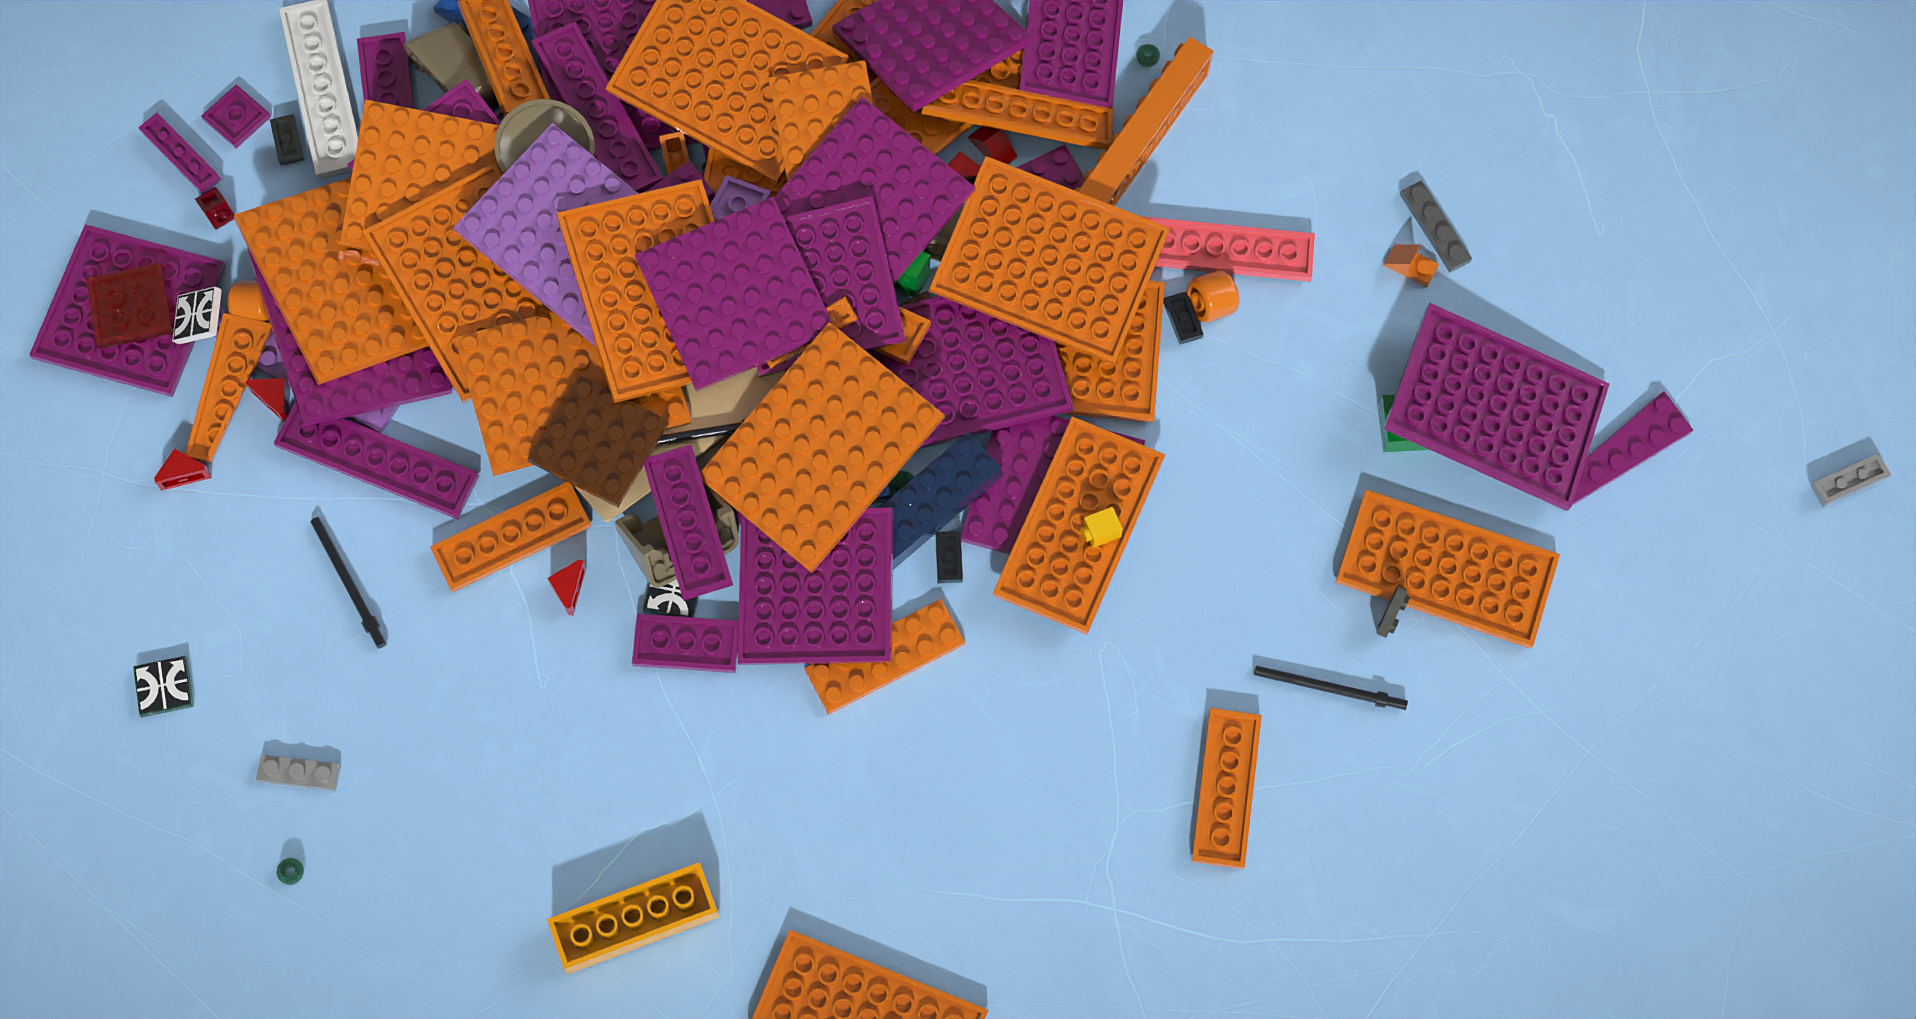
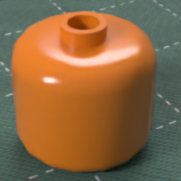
M1216 270L1196 277L1188 283L1186 292L1199 321L1210 323L1232 315L1237 311L1239 306L1238 288L1232 277L1225 271Z
M256 280L234 283L230 287L227 297L229 314L270 323Z

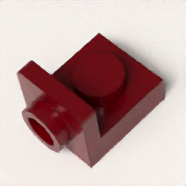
M216 186L195 198V201L214 229L217 230L234 220V212Z

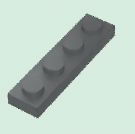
M1421 180L1401 190V198L1449 273L1470 263L1472 257L1423 181Z

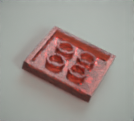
M161 262L86 278L96 346L99 349L173 334L174 329L164 268Z

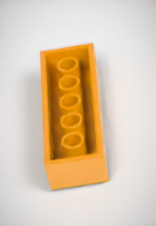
M700 862L548 918L547 921L563 969L569 975L720 917Z

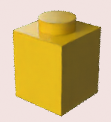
M1113 507L1084 517L1083 527H1081L1085 541H1090L1093 548L1120 538L1123 531Z

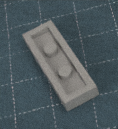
M1878 453L1813 482L1811 487L1824 507L1887 479L1891 473Z
M261 755L256 781L258 783L336 791L341 766L339 763Z

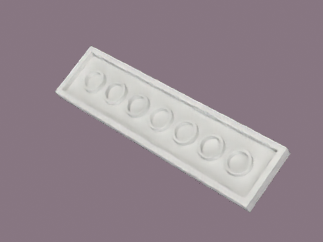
M313 0L279 8L315 174L320 179L349 172L351 170L347 164L355 159L358 132L327 0Z

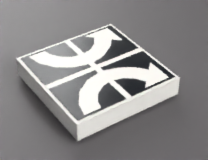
M211 287L178 295L173 342L183 344L216 336L221 289Z

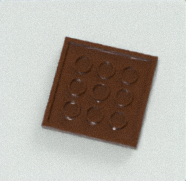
M579 375L529 455L528 462L619 508L667 428L669 421L630 400L613 403L610 390Z

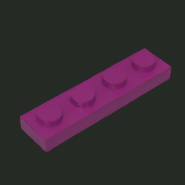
M158 113L138 127L140 132L201 194H204L221 180L220 176Z

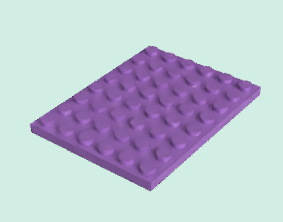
M552 123L454 226V231L596 347L556 214L639 193Z

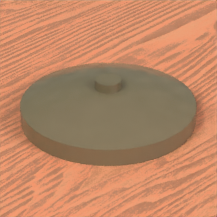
M538 99L525 102L511 110L498 127L494 143L498 167L502 174H504L552 123L594 156V137L589 124L577 110L560 101Z

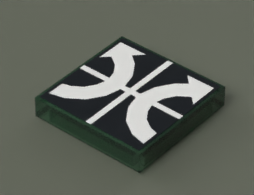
M677 579L662 587H653L649 583L643 612L662 616L694 618L700 596L683 600Z
M186 656L133 666L139 716L143 718L194 707Z

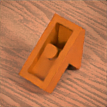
M681 131L659 135L668 175L689 161L684 133Z
M1395 244L1383 266L1428 287L1439 264L1418 254L1420 245Z

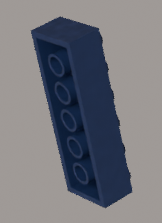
M969 432L964 434L879 507H892L894 509L893 570L934 536L935 532L941 530L1003 477L1001 467Z

